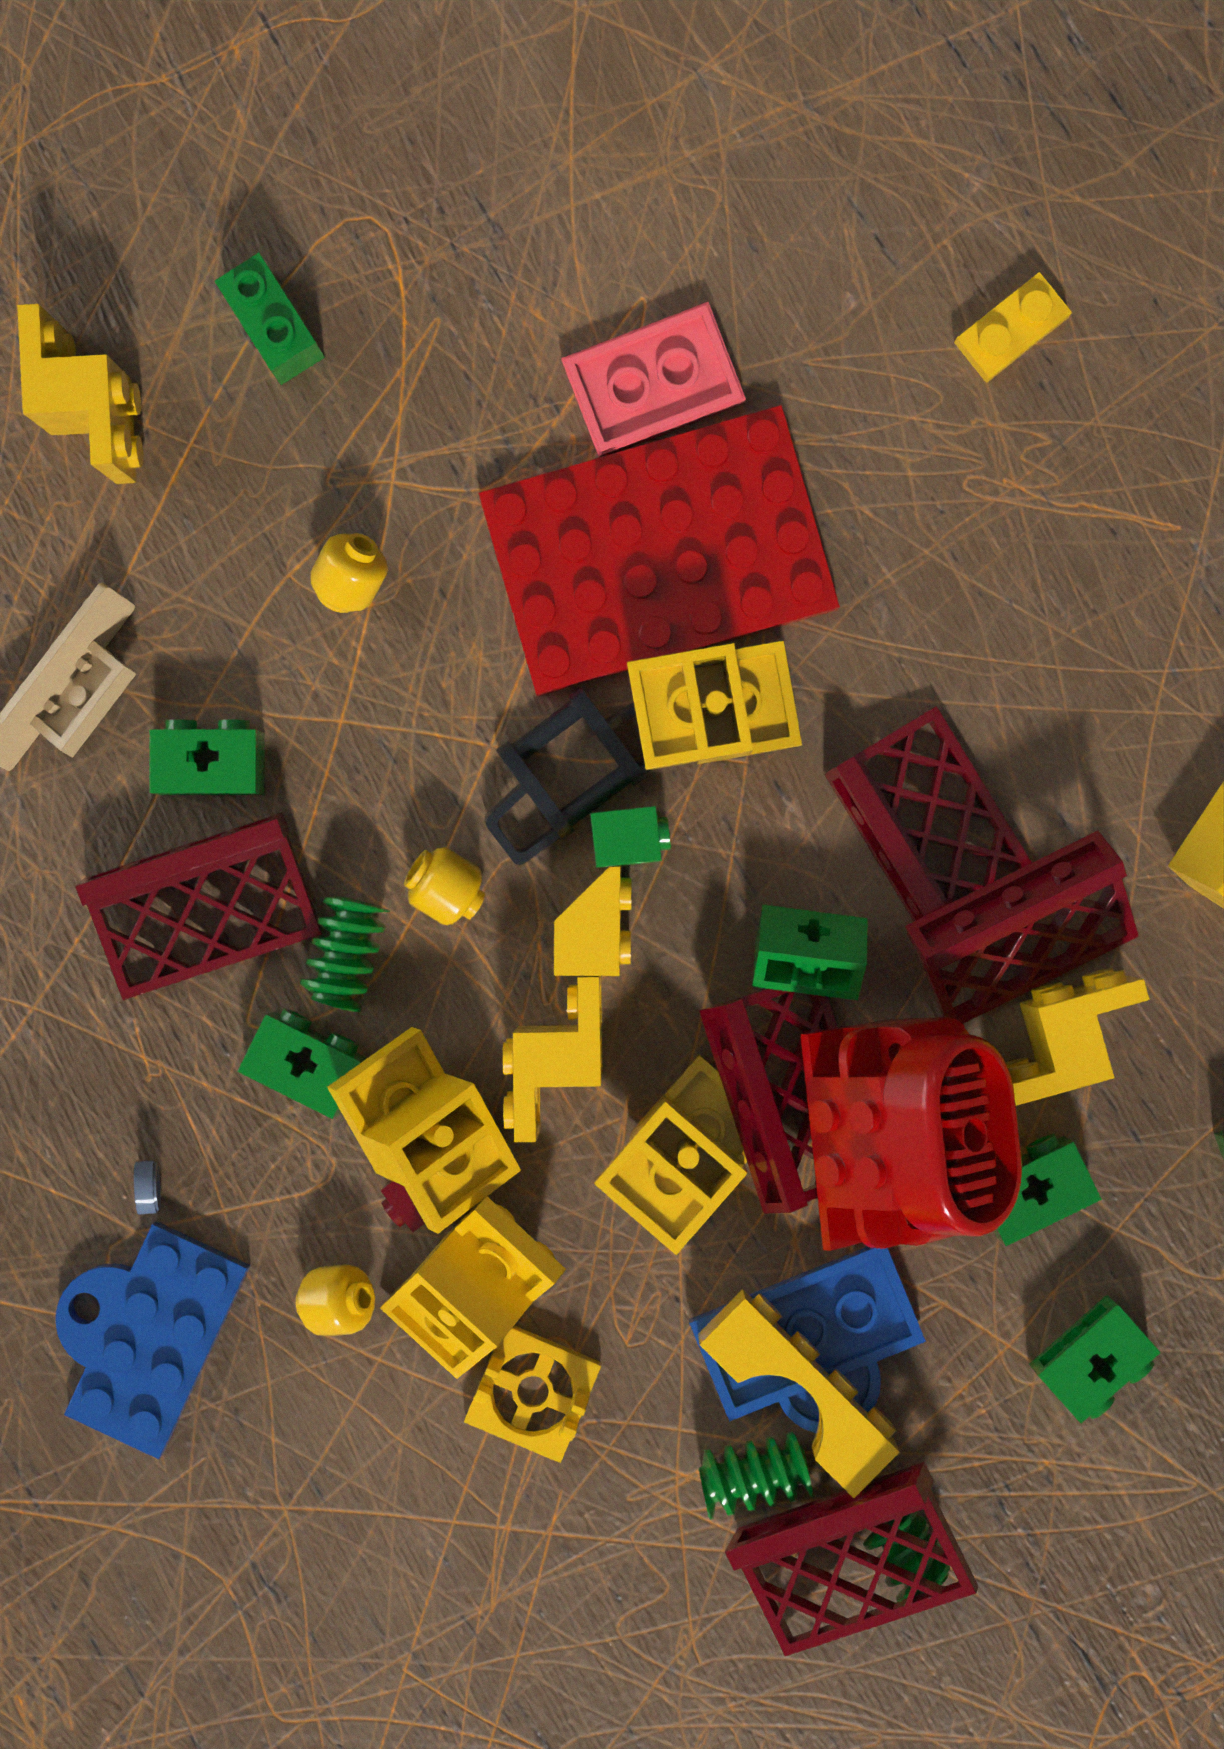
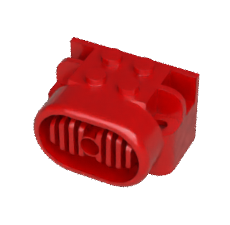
M950 1017L885 1019L800 1034L823 1250L832 1251L862 1242L870 1248L880 1249L897 1245L918 1246L953 1236H983L991 1233L1003 1224L1013 1210L1018 1198L1022 1178V1159L1012 1077L1002 1055L991 1043L979 1036L969 1034L961 1022Z

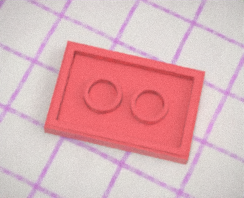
M709 302L561 358L598 458L631 448L746 402Z

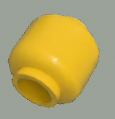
M359 533L337 534L330 537L323 546L310 573L311 585L320 602L327 608L339 613L361 611L371 605L388 572L387 560L370 537Z
M446 847L437 848L432 853L424 850L415 860L404 880V886L409 889V904L442 925H452L462 916L471 919L479 910L486 895L485 892L480 890L482 883L481 869Z
M347 1264L324 1266L309 1271L302 1279L296 1295V1309L303 1324L313 1334L321 1336L350 1335L363 1330L369 1323L375 1307V1293L369 1277L359 1267Z

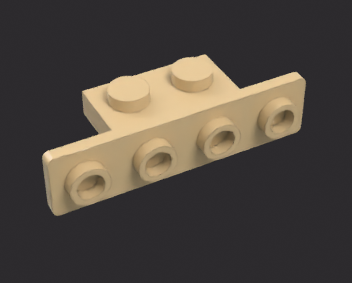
M99 583L0 712L1 768L7 771L12 770L40 733L60 751L73 758L135 677L136 673L106 649V646L134 611L135 605L106 584Z

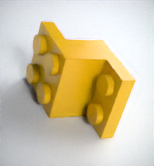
M40 304L17 305L23 414L50 435L89 433L90 464L115 484L137 483L136 468L142 467L144 462L141 438L139 435L134 436L133 415H140L141 397L138 384L132 383V379L108 355L76 356L73 336L67 334V330Z
M784 641L735 649V645L732 643L627 662L646 770L697 762L698 765L802 746Z
M1108 968L1083 975L1084 985L1077 987L1072 985L1063 986L1062 982L1031 990L1033 999L1020 1002L1019 1004L1036 1062L1029 1063L1028 1058L1006 1062L1013 1081L1016 1106L1114 1079L1097 1015L1150 1000L1144 979L1126 976L1125 970L1114 972L1113 968Z
M578 976V985H569L567 987L568 1020L578 1019V1025L518 1026L513 1032V1038H507L506 1042H503V1074H513V1091H507V1096H504V1129H514V1142L537 1141L541 1131L540 1087L601 1086L603 1078L601 976Z
M409 1028L327 1087L376 1174L403 1185L427 1228L437 1234L521 1171L475 1084L445 1074L420 1029Z
M698 1054L630 1132L629 1142L594 1181V1184L675 1255L681 1251L747 1175L745 1167L747 1160L718 1070Z
M486 1196L446 1234L415 1272L390 1295L380 1309L458 1379L500 1344L532 1302L552 1287L565 1272L566 1268L555 1259L554 1254L546 1245L535 1241L515 1222L513 1215L506 1208L495 1204Z

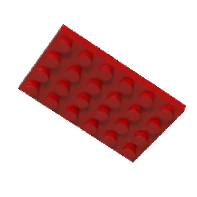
M782 405L478 493L537 696L627 671V662L707 648L840 608Z

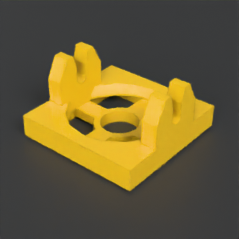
M514 1325L500 1344L493 1350L465 1416L464 1423L561 1463L569 1442L575 1437L579 1420L586 1411L590 1392L602 1362ZM528 1353L540 1354L534 1369L525 1370L519 1375L502 1368L505 1363L518 1355ZM554 1361L560 1363L570 1377L573 1392L572 1398L554 1390L553 1381L549 1377ZM531 1376L544 1380L549 1391L547 1398L542 1403L536 1405L525 1403L518 1393V1386L521 1381ZM494 1384L512 1391L513 1400L518 1407L511 1424L504 1420L496 1407L493 1394ZM549 1407L566 1414L561 1421L548 1429L534 1432L526 1430L534 1412H540Z

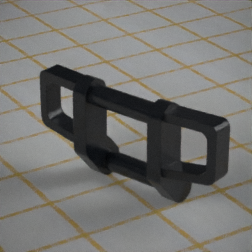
M579 687L567 696L570 700L568 703L513 744L507 741L496 749L519 784L486 813L484 822L515 864L522 865L558 839H565L575 831L572 826L630 783L635 787L647 778L646 774L651 770L645 769L644 759L637 764L612 730L636 716L634 702L604 719ZM583 718L617 763L618 767L562 809H559L524 761ZM525 794H528L552 828L526 847L518 849L512 845L500 829L498 821Z

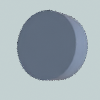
M155 1160L135 1162L134 1195L138 1215L158 1213L161 1208L160 1172L158 1163Z

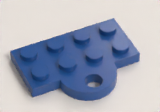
M156 1221L151 1225L132 1267L115 1263L102 1264L88 1269L75 1278L66 1287L58 1302L56 1329L60 1342L66 1352L76 1362L86 1368L64 1415L152 1457L160 1459L251 1265ZM89 1293L98 1300L100 1312L96 1319L85 1320L77 1315L74 1309V1300L77 1294Z
M867 1246L749 1294L754 1299L760 1293L779 1311L782 1317L777 1323L791 1337L798 1331L809 1340L820 1353L815 1361L829 1375L837 1369L852 1383L859 1392L853 1399L867 1413L875 1407L880 1393L881 1377L877 1361L926 1342L888 1248L880 1249ZM727 1304L689 1319V1324L729 1422L779 1402L785 1414L795 1424L807 1431L817 1432L819 1423L818 1405L811 1394L801 1385L791 1379L777 1375H761L737 1383L699 1345L698 1333Z

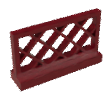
M937 706L824 774L913 921L952 903L955 887L974 892L994 882L999 860L1015 864L1018 870L1032 863ZM928 723L940 740L937 759L910 753L915 731ZM904 738L901 750L890 748L891 745ZM947 753L954 764L946 762ZM877 754L899 759L894 785L890 786L875 782L864 762ZM908 761L934 768L929 795L902 789ZM943 771L961 775L968 786L964 805L938 798ZM883 793L891 794L890 803L887 802ZM900 797L926 804L921 831L905 828L901 825L896 816ZM975 799L981 809L973 807ZM936 806L962 813L956 841L930 834ZM971 816L987 819L995 830L991 850L965 843ZM909 837L919 840L917 849ZM928 842L954 849L948 877L932 873L926 866L924 857ZM1002 843L1009 854L1000 852ZM963 851L989 858L983 886L957 879ZM937 882L946 884L944 894Z
M283 812L85 877L75 886L82 906L87 905L122 1000L322 934V928L317 923L318 917L288 836L289 829ZM280 850L287 869L279 887L251 874L259 856ZM250 860L245 871L233 866ZM222 869L241 879L229 904L201 891L210 872ZM200 876L196 887L183 882ZM289 879L296 895L285 891ZM246 882L275 895L263 920L235 907ZM172 886L191 895L180 920L152 907L160 889ZM150 893L145 904L134 899L135 897ZM280 898L301 908L307 924L306 927L287 932L268 923ZM197 899L225 911L214 936L185 923ZM121 902L140 911L141 914L131 935L127 936L111 928L103 908ZM147 915L175 928L164 953L136 940ZM230 915L259 928L251 945L239 949L219 939ZM181 931L209 944L201 962L188 965L170 956ZM264 931L276 936L259 942ZM116 941L125 944L121 955ZM131 948L159 961L152 978L131 984L124 965ZM214 948L226 952L225 954L210 958ZM165 964L177 969L161 974Z
M1099 830L905 926L909 939L919 954L943 1017L954 1018L964 1024L1139 937L1123 883V878L1127 877L1124 863ZM1105 887L1097 901L1084 899V897ZM1076 910L1089 913L1079 930L1065 928ZM1057 911L1049 925L1036 922ZM1105 916L1119 919V926L1101 935L1095 934ZM1028 934L1041 936L1032 954L1018 952ZM1009 935L1002 948L988 946ZM1057 940L1071 942L1065 953L1055 958L1048 957ZM979 958L994 960L985 977L970 975ZM961 959L954 972L939 970ZM1009 964L1024 966L1018 976L1008 981L1000 980ZM962 987L976 990L970 1000L953 1008L952 1003Z
M766 988L699 1010L764 1214L792 1213L808 1206L807 1202L818 1198L816 1181L813 1186L803 1189L797 1172L803 1154L813 1159L812 1147L807 1145L811 1136L808 1103L791 1094L800 1070L804 1072L801 1037L794 1054L776 1044L775 1041L784 1020L803 1030L802 1034L838 1028L827 996L809 994L813 1007L807 1020L788 1010L795 992ZM780 996L778 1003L771 1000L774 997ZM759 1004L774 1013L765 1036L752 1030L745 1008ZM770 1053L789 1063L781 1087L768 1081L765 1065ZM787 1104L806 1114L797 1138L786 1133L781 1122V1117Z
M925 1462L872 1480L855 1498L846 1490L737 1528L725 1550V1554L734 1571L742 1569L785 1657L977 1593L978 1584L931 1490L934 1480ZM923 1509L933 1528L929 1542L898 1529L902 1517ZM895 1519L893 1526L885 1523ZM868 1529L888 1538L881 1558L851 1546L854 1534ZM847 1536L845 1543L838 1540L839 1538ZM936 1538H938L942 1548L934 1545ZM893 1541L924 1554L917 1574L886 1561ZM821 1546L839 1554L840 1556L833 1574L804 1562L807 1550ZM800 1552L798 1558L790 1556ZM929 1557L951 1566L958 1582L941 1586L923 1578L922 1575ZM845 1558L875 1570L869 1590L839 1578ZM774 1562L793 1571L787 1589L784 1590L767 1582L759 1566ZM881 1573L911 1586L907 1599L893 1602L875 1594L874 1591ZM799 1574L828 1587L821 1606L792 1593ZM917 1589L924 1592L915 1596ZM836 1590L863 1602L860 1614L846 1618L827 1609L833 1591ZM776 1601L781 1603L780 1608L778 1607ZM787 1606L816 1618L813 1629L793 1636L783 1617ZM869 1606L876 1608L867 1612ZM822 1622H825V1623L829 1624V1625L820 1627Z

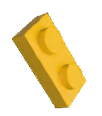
M1038 272L958 336L954 343L984 381L988 383L1067 320L1072 311L1043 275Z

